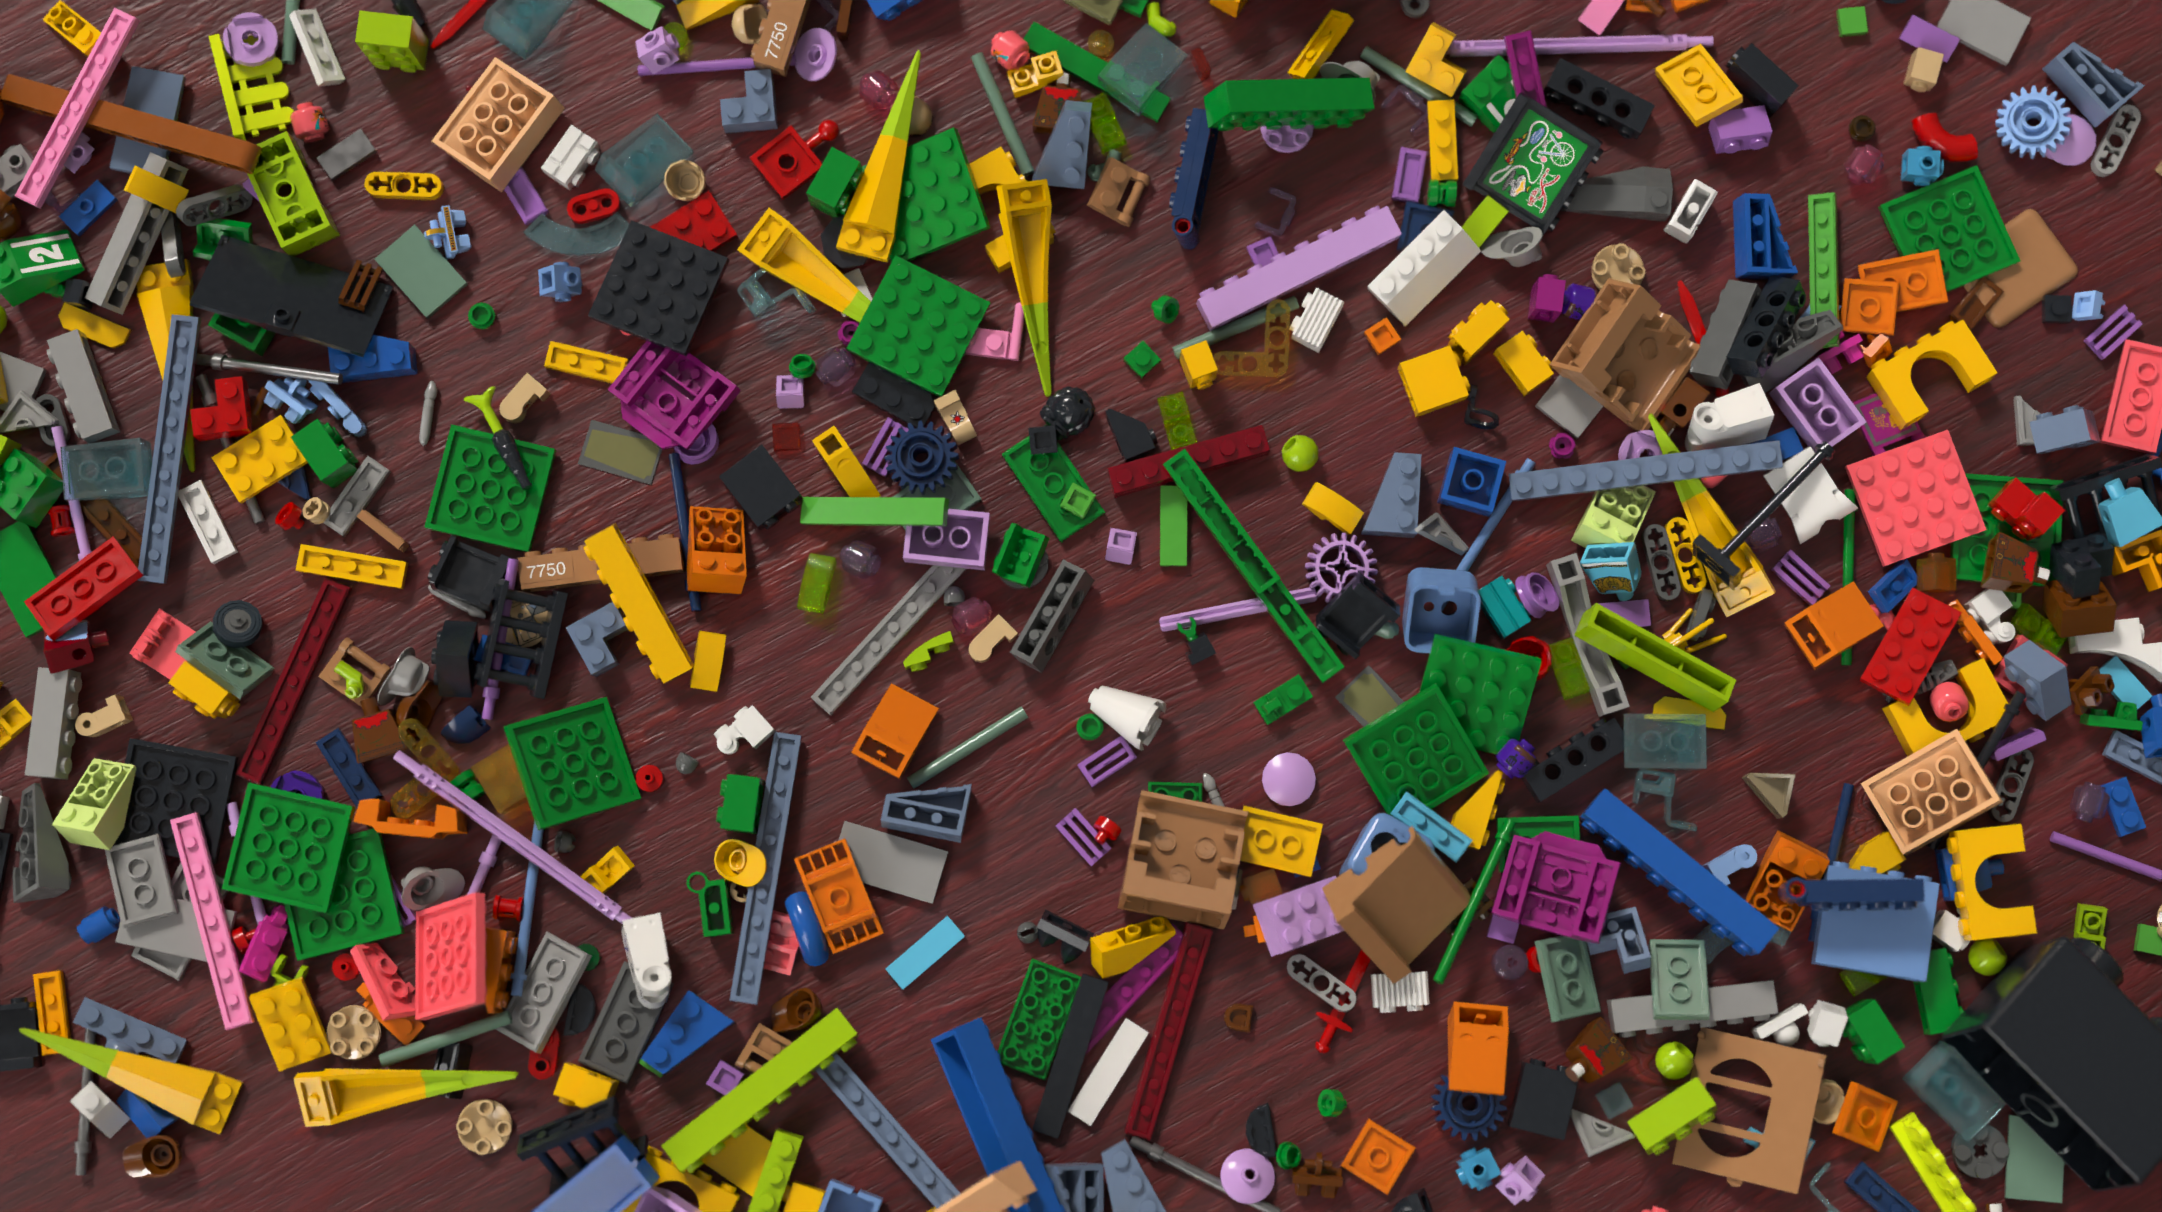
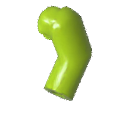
M1147 4L1149 28L1162 37L1173 36L1176 33V25L1161 17L1160 4Z
M341 660L335 667L334 672L346 679V696L350 699L358 698L364 691L363 675Z

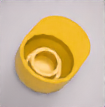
M729 839L722 842L715 852V868L723 878L745 887L755 886L764 878L767 861L764 853L758 847L743 840Z

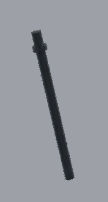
M2016 691L2010 703L2005 704L2003 707L2005 709L2004 713L1977 757L1983 769L2014 716H2018L2020 713L2018 709L2026 695L2019 691ZM1945 835L1926 846L1936 851Z

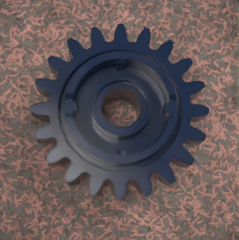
M920 420L918 428L915 429L911 423H908L909 431L905 432L902 428H899L898 431L901 437L891 436L890 438L895 445L886 446V450L892 454L884 457L885 461L891 464L886 467L887 472L894 473L891 477L894 483L901 480L899 486L902 490L909 485L911 494H914L916 488H919L921 494L925 495L927 487H930L931 491L936 493V484L945 488L943 479H953L949 470H958L957 464L952 462L959 459L958 453L952 452L958 447L956 442L949 443L952 440L950 433L943 436V426L935 430L934 423L930 422L927 428H925L922 420ZM926 453L929 456L925 462L918 463L915 461L917 455Z
M1445 1075L1440 1076L1444 1084H1434V1087L1440 1092L1439 1094L1431 1095L1432 1099L1438 1100V1104L1431 1106V1109L1440 1111L1434 1119L1435 1121H1445L1441 1126L1442 1130L1451 1127L1450 1136L1455 1137L1460 1131L1461 1140L1464 1141L1468 1133L1476 1141L1479 1131L1484 1137H1488L1487 1127L1497 1130L1493 1121L1495 1119L1498 1121L1504 1120L1498 1114V1111L1507 1110V1107L1499 1104L1501 1100L1507 1098L1506 1095L1449 1090L1448 1077ZM1466 1095H1472L1475 1098V1106L1471 1110H1465L1462 1106V1099Z

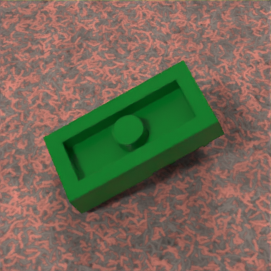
M1298 674L1254 701L1253 704L1266 725H1269L1313 698V695Z
M2117 702L2114 717L2107 715L2108 710L2091 708L2090 713H2084L2080 717V723L2090 726L2142 731L2143 721L2137 720V704L2130 702Z

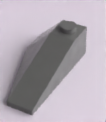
M1639 167L1588 178L1581 187L1575 185L1571 192L1575 197L1567 209L1561 207L1560 211L1665 222L1671 215L1673 186L1670 169Z
M1831 310L1799 318L1789 328L1784 337L1782 347L1778 348L1771 367L1767 369L1762 379L1744 375L1739 376L1746 387L1760 383L1765 393L1781 384L1844 328Z
M33 783L24 789L21 795L18 824L23 828V833L19 842H16L15 851H20L19 868L13 867V903L58 897L68 891L71 885L68 861L57 830L52 825L53 819L40 783Z

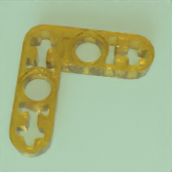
M1280 299L1272 300L1266 306L1264 352L1219 351L1213 355L1214 361L1220 360L1221 355H1225L1228 361H1234L1233 356L1239 355L1237 361L1239 371L1233 372L1234 366H1226L1225 370L1221 371L1220 366L1216 365L1218 369L1217 374L1278 377L1287 371L1290 307L1285 301ZM1277 303L1280 304L1282 309H1285V314L1280 315V323L1285 322V328L1280 326L1269 327L1270 321L1275 323V314H1271L1270 310L1275 308ZM1279 330L1284 334V342L1279 346L1271 344L1269 340L1271 332ZM1269 348L1274 350L1284 349V355L1278 354L1279 362H1283V367L1278 368V372H1273V368L1268 366L1269 362L1274 360V353L1268 354ZM1247 356H1252L1257 361L1255 370L1250 372L1242 368V360Z
M410 718L402 721L398 728L399 736L418 760L449 783L457 777L459 768L455 760L417 719ZM410 727L412 730L416 728L415 731L421 739L418 743L412 735L406 736L407 728ZM433 745L436 747V753L431 757H424L421 755L423 747ZM439 759L445 767H450V774L442 773L440 766L436 763ZM414 778L391 797L390 806L394 815L399 818H408L438 794L432 790L424 794L418 792L417 787L421 782ZM413 791L415 797L419 800L415 801L414 797H411L409 792ZM400 800L407 802L409 807L406 809L403 807L399 808L398 802Z

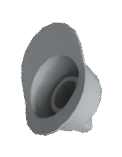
M1351 61L1344 65L1328 62L1320 67L1322 78H1370L1373 102L1375 101L1376 94L1374 89L1380 77L1364 62Z
M1529 227L1521 230L1496 233L1488 237L1482 244L1481 252L1485 257L1491 259L1504 258L1514 267L1526 266L1542 258L1539 245L1542 239V231L1537 227Z
M407 647L403 650L393 670L383 683L378 694L379 705L390 703L397 695H415L425 684L430 666L416 658L415 650L412 647Z
M426 866L417 867L401 880L403 887L402 902L408 909L421 910L454 900L464 890V877L459 871L452 868L433 870Z

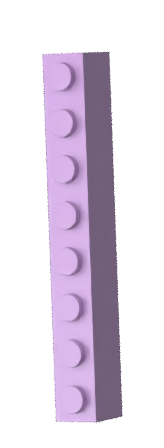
M1375 206L1365 212V217L1359 220L1353 217L1341 224L1342 228L1335 232L1332 229L1322 232L1317 236L1319 240L1311 244L1308 240L1294 247V252L1288 255L1282 252L1270 259L1272 263L1264 267L1261 264L1251 267L1247 270L1248 275L1240 279L1236 275L1223 282L1224 286L1217 290L1211 287L1199 294L1201 298L1197 300L1196 305L1209 330L1217 329L1397 240L1402 233L1388 206L1382 209L1379 206Z

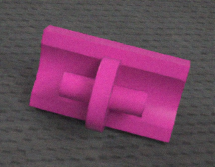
M1842 331L1839 333V340L1844 337ZM1857 334L1840 343L1839 347H1830L1828 351L1811 359V362L1819 357L1829 372L1833 374L1842 369L1836 358V355L1839 353H1843L1849 364L1864 357L1859 342L1863 340L1860 334Z

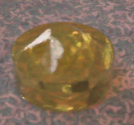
M1097 30L1089 36L1088 50L1091 54L1098 58H1105L1112 53L1114 39L1109 32Z

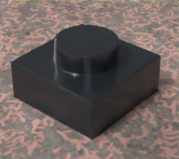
M2071 295L2043 296L2042 323L2069 324L2072 322Z
M1056 425L1028 428L1031 455L1058 452Z

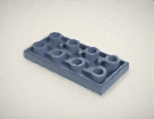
M132 66L123 106L177 121L186 77L184 75ZM116 136L110 168L115 171L132 173L134 166L143 169L150 152L168 160L170 151Z

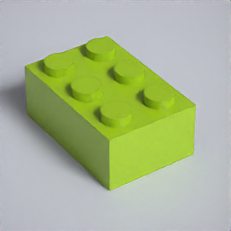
M359 11L355 42L374 67L389 70L390 66L400 67V70L410 73L416 72V69L425 70L429 39L413 16Z
M1695 1077L1627 1123L1647 1154L1651 1155L1654 1153L1655 1156H1658L1669 1148L1668 1143L1675 1138L1681 1141L1692 1133L1691 1128L1698 1123L1704 1126L1715 1118L1717 1106L1698 1077Z

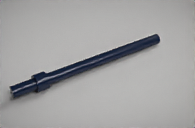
M679 453L669 454V462L686 572L684 584L685 590L688 591L687 553L689 518ZM688 591L691 612L701 611L699 591Z
M1843 784L1827 854L1830 860L1828 865L1833 866V861L1838 860L1854 785ZM1811 911L1810 919L1812 924L1808 941L1811 942L1815 940L1819 911Z

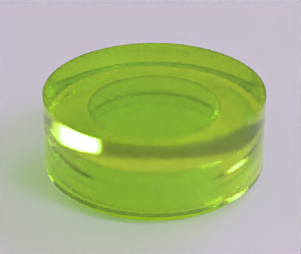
M676 22L665 25L663 28L669 34L673 33L680 44L678 50L685 47L688 42V34L685 27Z

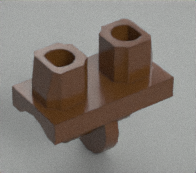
M2090 666L2079 680L2070 679L2068 681L2070 697L2075 702V715H2083L2089 707H2098L2102 702L2101 694L2110 693L2115 688L2112 676L2110 674H2100L2098 666Z
M1316 1152L1315 1160L1305 1159L1304 1165H1297L1292 1168V1181L1295 1184L1296 1195L1308 1196L1310 1195L1311 1185H1321V1196L1335 1198L1338 1187H1342L1343 1183L1342 1169L1332 1168V1161L1322 1160V1152Z

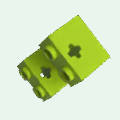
M285 131L257 144L262 148L254 173H247L281 248L288 255L296 256L339 236L340 234L330 212L322 205L305 169L307 163L297 141ZM284 184L292 186V192L287 197L279 196V188Z

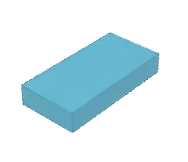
M2113 656L2099 668L2100 674H2110L2112 676L2115 688L2110 693L2118 702L2137 704V709H2139L2152 697L2150 692L2117 656Z

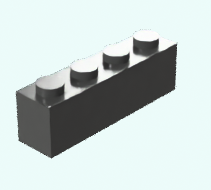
M1728 279L1725 289L1720 293L1717 308L1711 314L1707 332L1701 338L1696 358L1692 360L1690 365V373L1698 384L1728 389L1733 372L1726 356L1762 292L1758 284Z

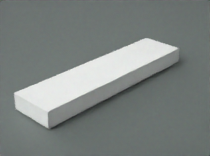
M1125 1018L1068 1109V1112L1091 1126L1149 1032Z

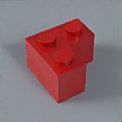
M242 376L215 379L218 406L190 409L193 436L198 441L246 436L253 432L248 383Z
M2018 478L2008 481L1987 504L1992 508L1991 512L1997 519L2005 520L2013 527L2011 530L2017 537L2027 541L2044 534L2065 511L2046 492L2035 495Z

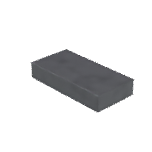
M359 129L317 157L331 180L335 181L377 151L362 129Z

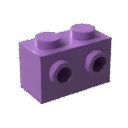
M1765 105L1728 110L1711 119L1708 127L1716 154L1725 152L1731 154L1739 150H1758L1767 147L1773 132Z

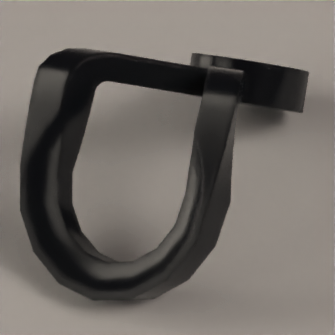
M1471 384V390L1468 391L1467 401L1469 402L1464 422L1467 425L1480 429L1497 428L1500 419L1497 414L1475 407L1478 386ZM1472 411L1489 416L1494 421L1481 422L1470 418L1469 415Z

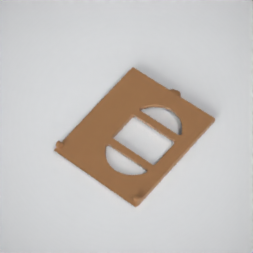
M1701 1028L1697 1035L1699 1040L1690 1081L1698 1077L1705 1089L1707 1083L1711 1082L1770 1096L1771 1102L1763 1134L1709 1122L1704 1126L1698 1123L1691 1128L1692 1133L1681 1141L1677 1139L1672 1164L1727 1177V1182L1732 1187H1740L1746 1181L1798 1194L1826 1064V1055L1713 1029ZM1745 1059L1759 1065L1767 1073L1773 1086L1769 1088L1711 1074V1071L1724 1061ZM1703 1128L1757 1141L1760 1143V1146L1750 1154L1742 1157H1725L1712 1151L1704 1143L1699 1129Z

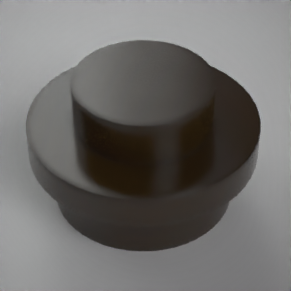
M1865 115L1853 118L1848 127L1850 136L1858 142L1870 140L1876 130L1874 121Z

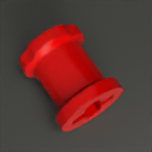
M69 505L51 507L47 513L51 517L53 529L50 531L51 536L60 537L74 534L75 529L71 524Z
M496 895L493 904V919L507 917L516 918L517 921H521L524 898L519 897L518 900L505 899L501 895Z

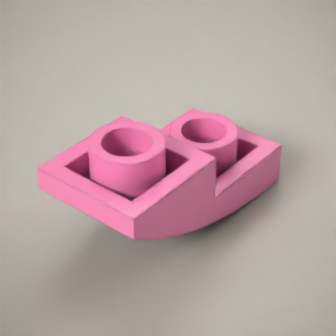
M1591 0L1578 20L1600 35L1624 0Z

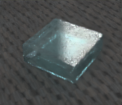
M1620 1082L1595 1094L1608 1119L1633 1107Z

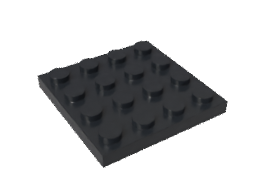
M631 220L588 316L590 319L687 356L728 266L729 259Z
M130 738L125 764L135 765L136 772L125 825L113 846L160 834L165 855L180 858L170 820L198 812L212 863L217 864L228 812L227 804L230 802L239 757Z

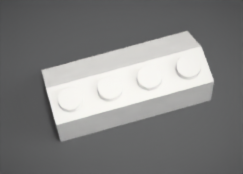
M1443 210L1368 285V290L1406 327L1481 250L1464 229Z

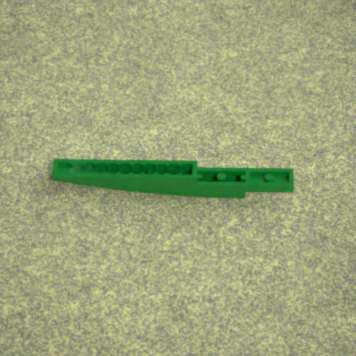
M1184 448L1165 462L1163 466L1321 683L1343 669L1344 665L1282 583L1279 575Z

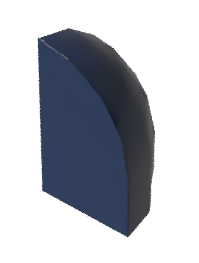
M469 705L443 728L441 735L449 742L466 744L481 737L491 727L476 708Z

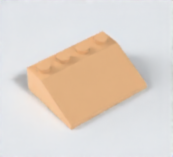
M495 57L433 138L432 142L481 179L502 192L565 108L554 95Z
M1958 729L1861 783L1902 854L1906 856L2003 802Z

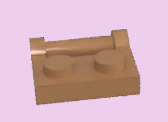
M1110 157L1105 163L1087 206L1122 225L1130 227L1133 221V212L1145 186L1149 185L1151 177ZM1129 179L1135 181V184L1123 211L1120 212L1116 209Z
M346 637L318 677L346 696V679L334 672V669L349 654L375 673L372 680L362 674L364 691L360 697L351 699L361 706V700L373 697L390 673L391 667L385 663L380 664L354 645V641Z
M759 1023L735 1066L741 1070L745 1068L754 1073L762 1065L749 1058L752 1052L770 1061L793 1042Z

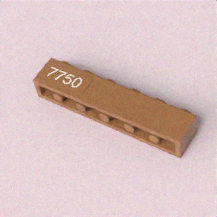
M768 0L767 9H769L767 19H762L759 28V34L762 35L759 44L755 43L751 52L755 68L760 70L771 69L773 74L786 77L811 0Z
M674 534L659 535L658 540L648 541L647 537L631 539L632 543L628 544L645 577L685 572L681 539L679 537L675 538ZM580 545L578 550L568 551V548H555L551 550V554L541 555V551L526 552L525 557L518 558L521 590L526 593L602 582L597 574V570H599L595 560L590 561L584 551V546L586 545Z

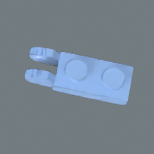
M308 380L312 385L309 390L320 401L323 398L326 399L330 404L327 409L338 420L341 417L343 418V426L346 430H349L348 432H351L355 437H362L366 433L367 429L363 421L326 382Z

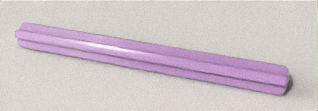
M1308 587L1289 591L1299 605L1317 600L1315 588L1311 589ZM1259 598L1164 616L1159 619L1161 630L1166 632L1176 630L1177 622L1182 625V628L1190 627L1189 616L1194 618L1196 625L1265 612L1267 609Z

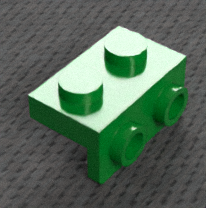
M218 218L196 225L197 245L193 250V256L211 260L222 235L253 244L252 223Z
M1011 523L1010 528L1004 535V543L1001 550L995 557L992 572L1004 580L1030 588L1050 538L1022 528L1016 523Z

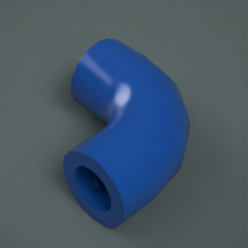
M796 892L786 899L785 907L795 931L803 960L810 966H819L825 963L830 955L827 941L807 892Z

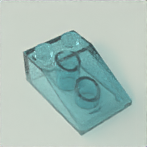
M497 0L487 10L483 30L526 60L541 45L574 0Z
M1146 23L1099 73L1098 85L1136 115L1140 116L1188 57V54Z
M656 114L602 153L595 171L630 207H633L664 181L665 172L672 163L686 160L694 151Z
M131 438L60 447L64 500L124 499L148 496L152 468L150 442L142 438Z
M1623 714L1624 768L1654 770L1707 769L1706 714Z
M1941 1040L1902 1078L1966 1142H1969L2006 1105L1953 1046Z

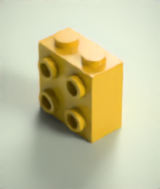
M1490 300L1484 305L1481 302L1470 313L1471 315L1467 318L1468 322L1465 323L1462 320L1448 336L1450 342L1447 346H1451L1453 352L1457 351L1460 361L1464 365L1500 333L1509 321L1507 317L1508 312L1500 303L1495 304Z
M1451 346L1399 364L1398 371L1415 417L1464 401L1469 396L1470 384L1466 376L1462 377L1459 370L1461 366L1457 351H1452Z
M187 661L183 662L168 682L175 688L173 690L174 694L185 701L195 702L196 706L194 708L207 717L210 716L215 719L218 716L226 719L228 716L234 715L240 707L239 698Z

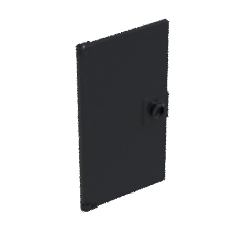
M222 235L192 296L190 306L254 324L265 330L285 336H294L364 357L385 307L393 293L394 286L378 282L365 311L354 309L338 303L339 296L350 273ZM357 276L347 297L348 300H350L360 276ZM366 279L356 302H361L371 281L370 279Z

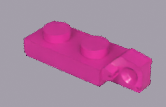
M274 906L271 915H265L264 919L258 923L239 972L261 982L267 981L287 934L288 925L285 924L287 913L284 906Z

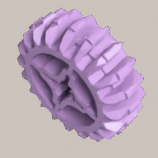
M1332 533L1331 543H1329L1327 538L1323 537L1321 538L1323 548L1316 543L1313 545L1314 551L1318 554L1309 552L1307 558L1314 561V563L1309 562L1305 564L1306 569L1313 570V572L1305 575L1306 579H1315L1309 587L1311 589L1317 586L1321 588L1316 593L1317 597H1320L1323 592L1327 593L1328 595L1325 598L1327 603L1330 602L1332 596H1336L1344 588L1345 579L1348 576H1355L1360 572L1375 584V580L1368 576L1377 574V569L1369 568V566L1376 564L1377 560L1374 558L1368 560L1367 557L1373 553V550L1368 549L1365 552L1362 550L1366 545L1364 540L1359 546L1354 544L1357 540L1356 535H1353L1349 542L1346 541L1347 533L1341 534V541H1338L1337 535ZM1339 548L1337 559L1334 562L1320 563L1322 556L1326 552ZM1347 549L1358 556L1362 567L1352 564L1348 560ZM1342 559V563L1345 564L1344 567L1347 566L1348 570L1343 573L1340 580L1338 571H1335L1333 567H1337ZM1320 571L1333 576L1335 579V589L1323 580Z

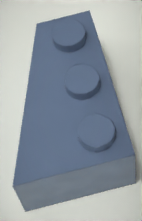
M2073 42L2042 70L2096 128L2145 85L2138 81L2136 83L2132 82L2122 75V71L2117 68L2115 70L2101 63V58Z
M1065 101L1049 141L1034 171L1032 181L1047 179L1048 186L1084 189L1092 103Z
M1397 452L1393 454L1360 535L1414 538L1417 535L1415 529L1418 527L1422 454Z
M972 784L952 788L942 787L936 790L886 794L881 816V827L961 843Z
M1125 1139L1101 1152L1113 1212H1166Z
M1087 1162L1043 1164L1048 1177L1054 1183L1055 1194L1059 1203L1064 1207L1065 1212H1103V1164Z

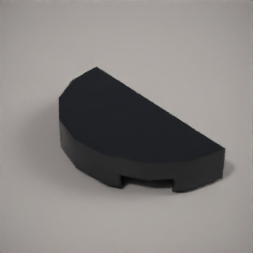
M578 983L570 997L563 1036L577 1035L585 1031L595 1018V998L592 992L583 984Z
M1267 1102L1257 1106L1250 1113L1246 1121L1245 1134L1248 1143L1257 1153L1266 1157H1276L1269 1104Z

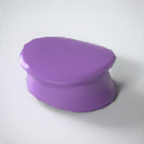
M711 424L707 430H704L689 450L681 445L674 447L675 453H679L680 460L693 465L700 464L712 457L719 445V438L715 427Z
M1534 572L1527 576L1517 577L1515 581L1517 593L1530 615L1535 618H1541L1546 611L1554 612L1558 609V595L1546 577Z

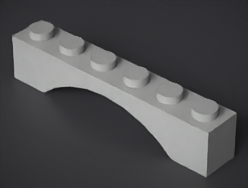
M1577 553L1550 561L1546 567L1558 595L1559 604L1598 717L1629 707L1621 680L1614 669L1609 655L1574 636L1583 613L1592 607L1585 576Z

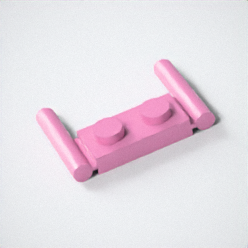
M1021 302L1015 305L1012 333L978 328L965 355L1019 361L1025 317Z

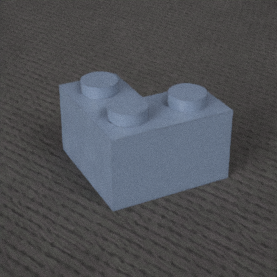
M771 69L744 71L746 97L720 99L722 126L725 133L778 129L774 77Z
M2075 405L2064 408V413L2053 416L2052 412L2036 415L2037 420L2029 422L2036 452L2045 454L2065 448L2076 449L2100 443L2093 411Z
M613 602L566 627L588 670L594 677H598L620 665L607 641L625 632L628 628L624 623L622 611L620 608L617 609Z
M2028 640L2004 656L2005 674L2010 681L2017 682L2025 689L2026 706L2032 714H2037L2047 721L2072 705L2066 666L2035 643Z
M1636 907L1607 913V920L1600 944L1586 942L1590 955L1617 949L1624 974L1651 968V955Z

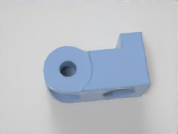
M1739 845L1704 864L1703 867L1725 885H1728L1730 881L1727 876L1739 869L1752 867L1756 863L1757 853L1750 845Z

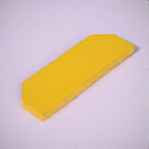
M65 302L58 315L63 328L69 331L78 329L86 334L87 338L110 348H116L125 344L131 332L128 328Z
M1664 696L1654 704L1652 719L1724 730L1726 714L1721 707L1713 712L1692 700Z

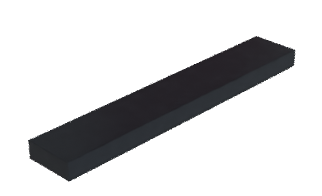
M1085 973L1082 974L1032 1130L1059 1138L1109 981Z

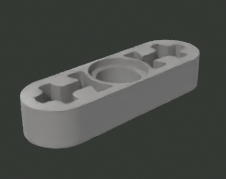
M2125 105L2115 112L2091 161V170L2095 175L2106 177L2117 169L2141 120L2140 111L2135 106ZM2129 113V119L2132 121L2128 122L2123 129L2119 128L2125 119L2122 115ZM2116 134L2120 136L2122 146L2119 148L2113 147L2109 142L2110 135ZM2108 153L2113 154L2109 157L2107 161V165L2110 167H2107L2106 169L2101 168L2102 163L2100 161H2102Z
M1294 955L1289 959L1287 971L1294 980L1340 1012H1348L1354 1008L1356 995L1351 988L1304 955ZM1301 960L1304 961V968L1310 973L1312 968L1317 970L1310 977L1309 983L1304 981L1307 978L1306 974L1303 972L1294 973L1295 967L1292 965L1294 962L1300 963ZM1316 977H1327L1330 982L1328 989L1325 991L1317 990L1313 984ZM1335 983L1340 986L1336 989L1341 995H1344L1346 992L1350 994V1005H1338L1339 998L1335 995H1332L1331 999L1326 997L1333 990Z

